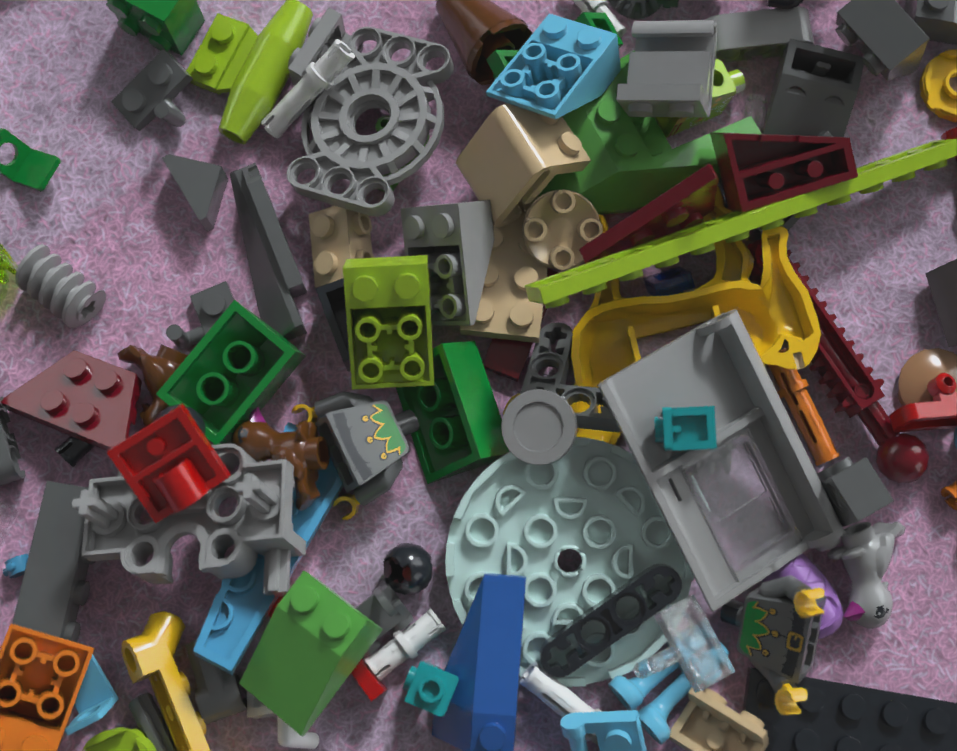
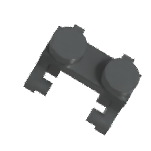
M384 579L378 583L380 586L373 590L374 594L355 607L383 629L362 659L370 656L380 646L378 639L392 629L393 632L402 631L413 620L412 614L389 584L385 583Z

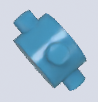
M29 554L19 555L5 562L6 568L3 569L4 576H9L12 579L24 575Z

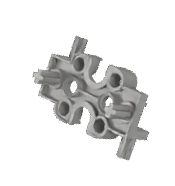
M236 444L212 445L230 473L233 468L239 465L236 473L209 490L202 498L184 510L172 513L156 524L152 521L146 525H142L140 522V515L144 510V506L119 470L117 477L90 479L89 490H82L80 498L73 499L72 508L79 511L78 514L85 518L81 556L91 562L121 560L124 569L150 584L173 583L171 547L179 538L186 535H194L200 541V571L203 573L210 572L219 579L242 577L253 569L258 554L265 556L263 594L275 595L276 597L285 596L290 584L291 557L306 556V541L293 531L292 524L293 488H295V481L293 480L294 466L287 459L256 462ZM229 497H236L237 507L234 513L227 517H220L218 510L222 501ZM235 544L232 554L224 558L227 549ZM154 552L153 558L146 564L148 557Z

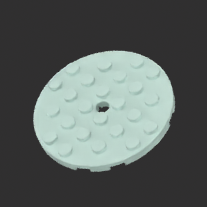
M576 437L568 453L553 463L543 465L529 464L518 459L511 452L495 460L475 479L462 497L455 511L446 544V577L452 603L462 625L465 622L484 573L526 576L520 677L533 662H537L543 668L540 661V649L549 637L654 564H666L679 574L682 580V589L680 595L673 602L573 673L565 677H554L566 687L586 686V684L601 682L610 678L613 680L614 677L629 673L645 663L665 644L678 626L686 609L685 604L691 582L694 580V576L632 453L616 445L585 437ZM566 549H574L581 556L579 567L571 572L563 571L558 566V556L561 551ZM659 573L653 577L656 584L646 592L641 584L635 588L643 596L648 607L654 603L649 598L651 593L660 590L665 594L670 590L667 583L672 579L671 575L663 577ZM625 596L616 604V613L620 618L631 619L638 613L639 603L634 597ZM598 621L587 622L581 630L582 638L588 643L601 641L605 634L604 625ZM574 633L567 636L572 645L562 651L556 646L550 649L552 658L548 661L550 664L558 662L561 666L567 663L565 655L574 648H576L578 655L585 652L578 645Z

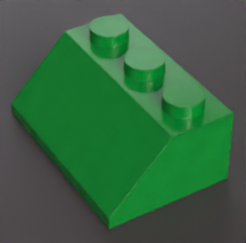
M234 300L156 395L169 406L183 403L185 407L196 410L202 416L206 425V438L214 445L232 444V434L236 427L246 421L256 407H259L260 411L306 355L267 323Z
M475 341L442 343L433 348L434 385L396 387L403 411L407 409L412 410L419 423V430L412 433L411 436L427 484L488 465L510 452L502 436V418Z

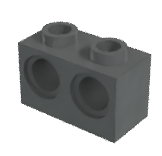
M847 457L817 473L843 527L863 520L894 501L867 457L854 463L850 457Z

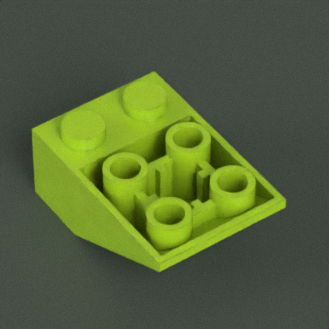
M428 255L346 259L343 266L352 390L434 385Z

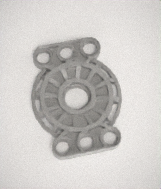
M362 27L352 33L348 42L356 61L344 67L334 78V85L329 90L324 89L305 109L302 117L301 137L307 155L295 159L289 165L286 174L288 181L295 191L304 197L378 217L385 215L394 205L395 197L390 185L401 182L417 172L430 159L439 144L444 128V106L435 84L449 79L453 73L454 65L448 49L441 44L373 27ZM368 40L377 42L372 51L368 53L358 52L359 46L363 42ZM397 50H410V55L404 61L395 62L391 60L392 55ZM441 57L445 59L443 66L437 70L425 68L427 62L432 58ZM434 99L437 105V116L431 114L428 103ZM381 108L389 113V122L379 132L372 135H359L356 132V121L366 110ZM310 127H311L312 134H313V139H312L311 143H310ZM430 129H434L432 137L426 147H424L423 145L428 138ZM416 155H418L409 165H407V166H405L404 168L398 170L399 168H401V167H403L404 165H406L407 163H409ZM306 169H314L316 171L315 177L309 183L299 184L297 182L298 176L302 171ZM337 180H350V185L345 192L341 194L331 192L332 185ZM383 189L385 191L384 198L379 203H366V196L371 190Z

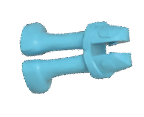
M703 621L687 630H679L672 635L666 643L668 650L640 675L630 679L616 676L608 684L613 694L627 710H635L655 686L677 668L681 669L682 672L658 697L638 711L641 726L661 745L671 735L667 724V718L671 710L688 694L692 686L697 687L701 684L707 687L719 677L720 668L730 654V651L724 644L718 642L704 652L701 658L698 659L695 656L694 651L699 649L712 634V631Z

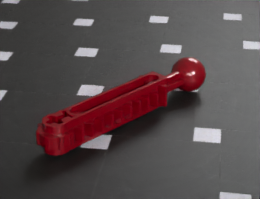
M762 236L759 240H756L753 244L749 243L747 246L754 258L749 280H755L759 285L761 284L763 262L760 257L763 259ZM787 250V257L791 266L809 292L821 331L818 350L811 360L810 371H818L821 375V378L818 380L819 384H827L830 390L826 396L828 398L836 397L839 403L833 409L835 413L845 411L849 418L857 414L879 445L876 463L880 473L888 480L897 483H911L918 480L928 467L929 453L926 445L917 436L893 432L890 418L878 402V400L885 396L880 389L884 380H874L870 374L873 368L863 365L861 362L864 358L863 354H856L852 349L855 344L854 341H847L843 336L846 331L845 328H838L834 323L836 315H829L825 310L827 302H820L817 299L818 289H811L808 286L809 276H802L799 273L798 269L801 265L799 262L792 263L789 258L792 252Z

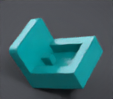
M715 406L662 407L663 417H654L655 442H664L665 451L717 449Z
M420 661L418 668L411 666L402 689L408 692L404 702L443 717L446 714L459 678L454 674L439 669L440 667L426 661Z

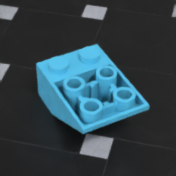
M548 14L487 89L486 95L556 120L602 96L621 71L617 34Z

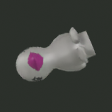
M862 522L844 529L843 535L840 536L844 546L833 548L827 553L829 559H842L843 565L852 581L849 604L843 617L849 621H855L858 625L867 629L878 628L884 625L891 616L893 600L890 591L887 590L889 584L887 581H881L892 558L895 538L905 533L906 528L901 523L877 522L872 526L870 522Z

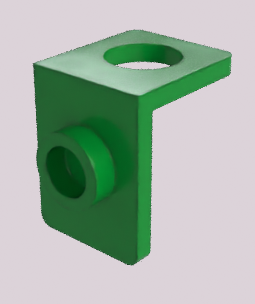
M0 128V146L4 143H10L15 149L14 159L9 164L3 165L0 163V173L12 182L42 192L60 165L61 159L30 148L9 131Z

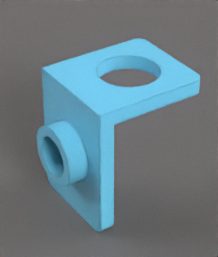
M93 654L74 703L79 714L65 728L64 731L67 736L103 718L119 699Z

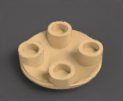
M564 189L550 191L538 197L528 208L522 224L523 241L530 255L540 264L560 270L570 269L582 264L584 260L579 248L603 232L598 213L592 203L583 195Z

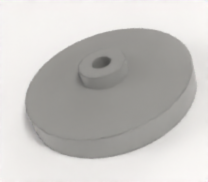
M534 389L521 393L510 402L502 418V436L507 448L515 457L529 464L543 465L561 459L568 453L576 439L577 419L574 410L562 396L552 391Z

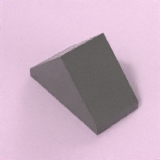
M171 154L162 157L205 230L208 232L214 229L228 182V177L222 166Z

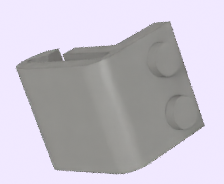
M716 20L634 21L631 34L633 38H636L635 52H630L627 84H618L616 100L629 117H709L712 105L717 45Z

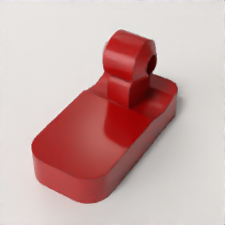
M947 373L937 375L927 385L928 392L933 397V402L907 404L891 413L889 418L893 432L956 428L957 392H955L956 382L954 378Z

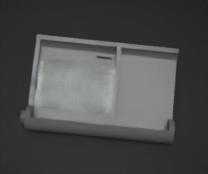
M737 309L708 320L599 383L598 387L712 612L771 573L779 570L783 565L809 548H816L817 551H826L840 543L839 537L843 535L844 528ZM715 406L717 449L665 451L664 442H655L654 417H663L662 407Z

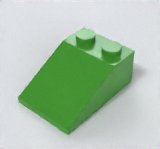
M303 571L277 605L239 684L300 736L304 737L383 629L322 581Z

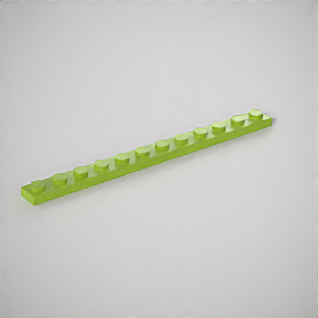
M957 139L933 140L857 167V178L746 212L733 211L525 285L528 299L530 302L545 304V308L558 307L570 301L569 295L582 291L584 295L600 292L607 288L606 282L619 278V281L636 279L644 275L642 269L655 265V268H664L680 262L678 256L688 252L691 255L704 254L714 250V243L725 240L726 243H731L750 237L749 230L760 227V230L773 229L784 224L783 218L793 215L794 218H801L817 213V206L827 203V206L843 204L851 200L850 194L858 191L860 194L876 192L883 189V182L892 180V182L906 181L916 177V170L923 168L924 171H930L948 165L947 159L957 156Z

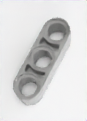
M805 7L714 15L706 19L716 20L717 23L715 59H726V62L752 60L751 56L762 55L763 58L781 57L790 38L814 44L809 11Z

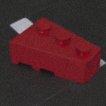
M710 132L728 208L731 210L746 212L858 177L850 137Z

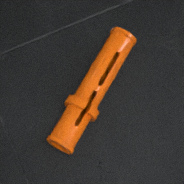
M788 348L781 349L779 353L786 352ZM769 365L780 388L777 393L780 399L785 398L799 431L815 460V465L818 466L839 457L840 454L837 452L806 388L810 386L807 379L802 380L796 369Z

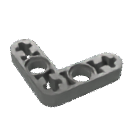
M560 322L545 325L540 331L539 343H535L521 393L534 389H543L559 394L570 405L579 401L587 402L590 407L586 411L575 413L577 428L621 432L599 388L565 385L572 362L573 331L571 327ZM556 340H558L556 353L552 352L551 345L555 344ZM545 367H555L558 369V372L550 377L538 375V372ZM598 405H603L601 406V413H598Z

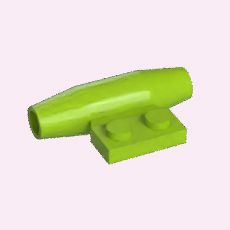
M286 0L259 36L249 24L217 13L187 72L193 78L190 82L191 84L218 95L230 92L218 128L219 132L230 140L239 144H246L261 125L263 118L274 108L290 77L288 71L289 59L296 48H302L313 17V12L305 4L297 0Z

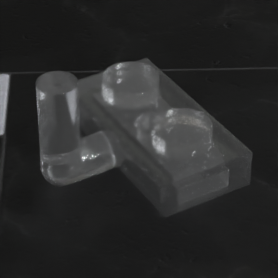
M694 594L654 615L670 647L637 662L634 666L635 675L643 679L679 662L695 693L736 672Z

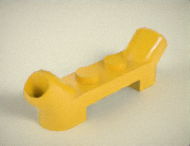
M160 611L151 614L142 634L123 640L121 643L122 656L131 681L135 684L149 678L177 751H211L204 736L207 733L205 721L198 711H194L189 699L191 694L189 681L183 672L178 671L173 658L185 629V624L180 617L170 612Z

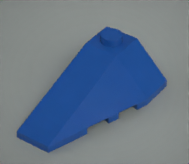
M484 573L444 670L458 676L459 682L446 714L443 717L433 714L432 736L462 751H514L526 576Z

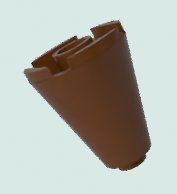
M490 0L436 1V10L468 75L478 84L490 85L495 81L493 72L486 61L495 50H520L532 35V31L523 20Z

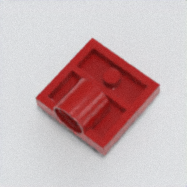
M183 403L106 452L155 524L172 513H178L202 498L209 490L227 480L231 475Z

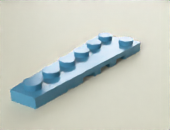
M288 422L283 432L297 431L296 425ZM331 458L327 469L318 470L319 477L315 484L320 492V497L310 507L303 511L296 508V488H293V531L306 541V549L344 487ZM258 554L253 569L245 576L222 579L221 588L214 598L193 649L195 656L231 675L234 673L278 598L275 595L263 594L265 556ZM302 556L291 557L290 576Z

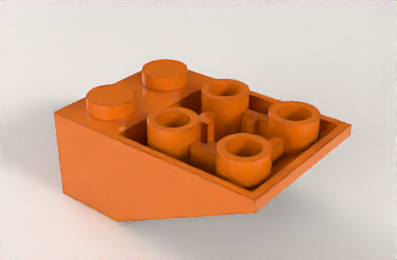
M10 623L0 649V751L58 750L94 652V647Z

